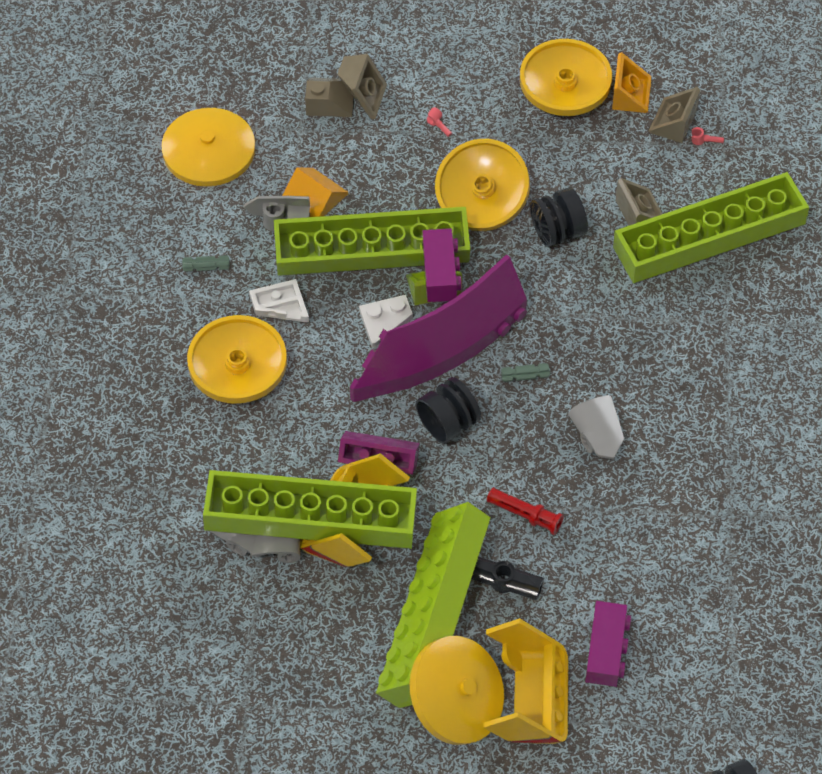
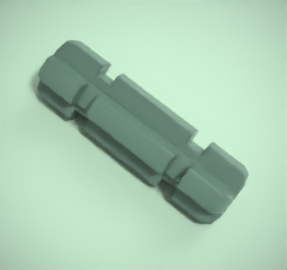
M221 255L219 258H215V256L196 257V259H192V257H184L182 259V267L185 272L193 271V269H197V271L216 270V268L226 270L230 266L227 255Z
M547 363L538 364L536 367L533 364L515 366V369H511V367L501 369L503 382H511L513 379H516V381L536 379L537 376L548 378L550 376V368Z

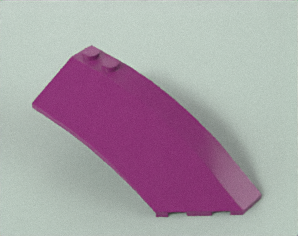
M506 254L472 286L436 310L392 330L386 331L383 328L379 335L380 344L377 350L371 349L362 365L365 368L362 376L359 379L355 378L350 385V400L357 402L409 389L432 380L476 356L499 336L504 337L509 332L511 325L516 321L520 322L527 313V298L510 256Z

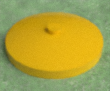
M555 39L544 42L533 48L525 56L521 64L520 86L522 92L535 107L550 114L575 116L587 113L597 108L606 99L611 89L612 70L607 58L597 48L583 41Z
M201 108L181 115L169 125L162 139V155L165 165L178 179L196 186H217L233 181L248 169L255 155V139L248 123L237 114L220 108Z
M475 139L454 148L443 159L435 179V193L440 207H466L468 229L474 231L494 230L508 224L521 212L530 191V177L522 157L511 146L494 139Z
M232 315L210 322L194 336L188 349L187 362L190 377L202 393L220 402L239 404L264 397L280 383L286 371L287 354L282 337L270 324L251 316Z
M448 636L429 643L416 657L410 674V696L416 715L422 725L434 737L452 745H465L477 742L490 734V731L483 728V723L500 718L504 705L502 678L490 654L481 645L469 638Z

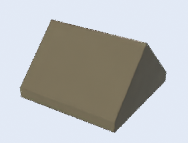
M695 87L664 97L649 132L683 143L698 109L700 89Z
M623 178L618 180L616 202L628 225L662 215L649 188Z

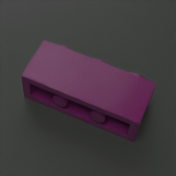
M452 228L423 230L427 302L451 301L457 297V291L461 290V276H456V272L460 271L459 257H454V253H458V240L453 238Z
M345 431L340 440L338 462L349 464L381 453L404 473L413 475L417 467L420 443Z
M596 601L585 683L617 687L618 678H624L625 662H620L621 654H627L628 639L623 638L624 630H630L631 615H626L627 605Z

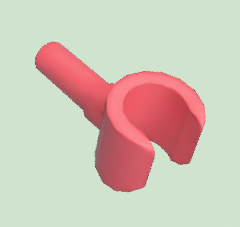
M433 107L428 112L427 123L432 126L436 125L449 137L452 135V132L440 121L443 116L442 112L438 108Z
M700 127L692 129L693 136L691 138L692 143L695 145H701L708 141L724 142V137L704 135V130Z

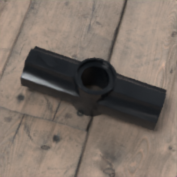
M479 556L471 578L472 580L491 585L499 593L512 592L536 601L539 598L544 583L543 577L515 569L513 564L508 561L494 562ZM506 575L509 578L501 579L498 576Z

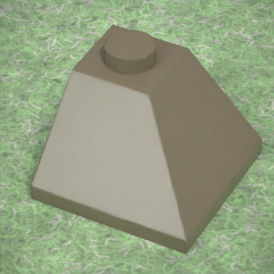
M368 54L345 56L338 69V76L369 118L375 119L387 84Z
M309 77L305 95L306 115L352 117L354 97L341 79Z

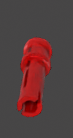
M495 487L491 488L486 501L528 519L532 526L536 527L538 525L545 528L552 535H556L562 525L564 514H555L548 511L541 504L534 506Z

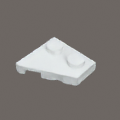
M296 279L249 291L257 316L309 322V316Z
M406 295L359 306V312L372 348L379 345V335L383 328L389 331L413 319Z

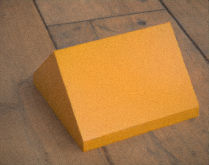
M622 52L618 54L612 110L647 113L652 76Z
M296 167L282 196L310 197V217L325 216L348 195V191L314 168Z

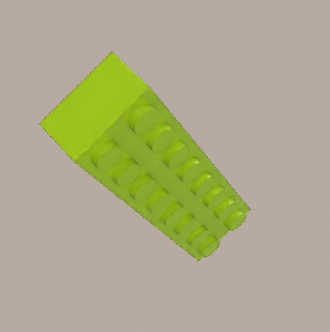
M785 172L615 230L613 248L634 284L805 225L809 206L789 173Z
M466 207L274 220L277 274L280 276L424 266L423 230L452 228V236L458 240V253H454V257H459V263H468L470 261V241Z
M209 470L203 511L204 530L307 540H320L342 533L355 544L412 549L417 488Z
M469 502L437 512L431 520V528L424 541V549L421 558L417 562V570L409 586V594L406 603L402 607V615L394 631L391 648L386 655L385 667L378 679L379 685L376 694L398 708L412 705L410 674L414 661L420 651L429 643L440 638L453 636L491 518Z

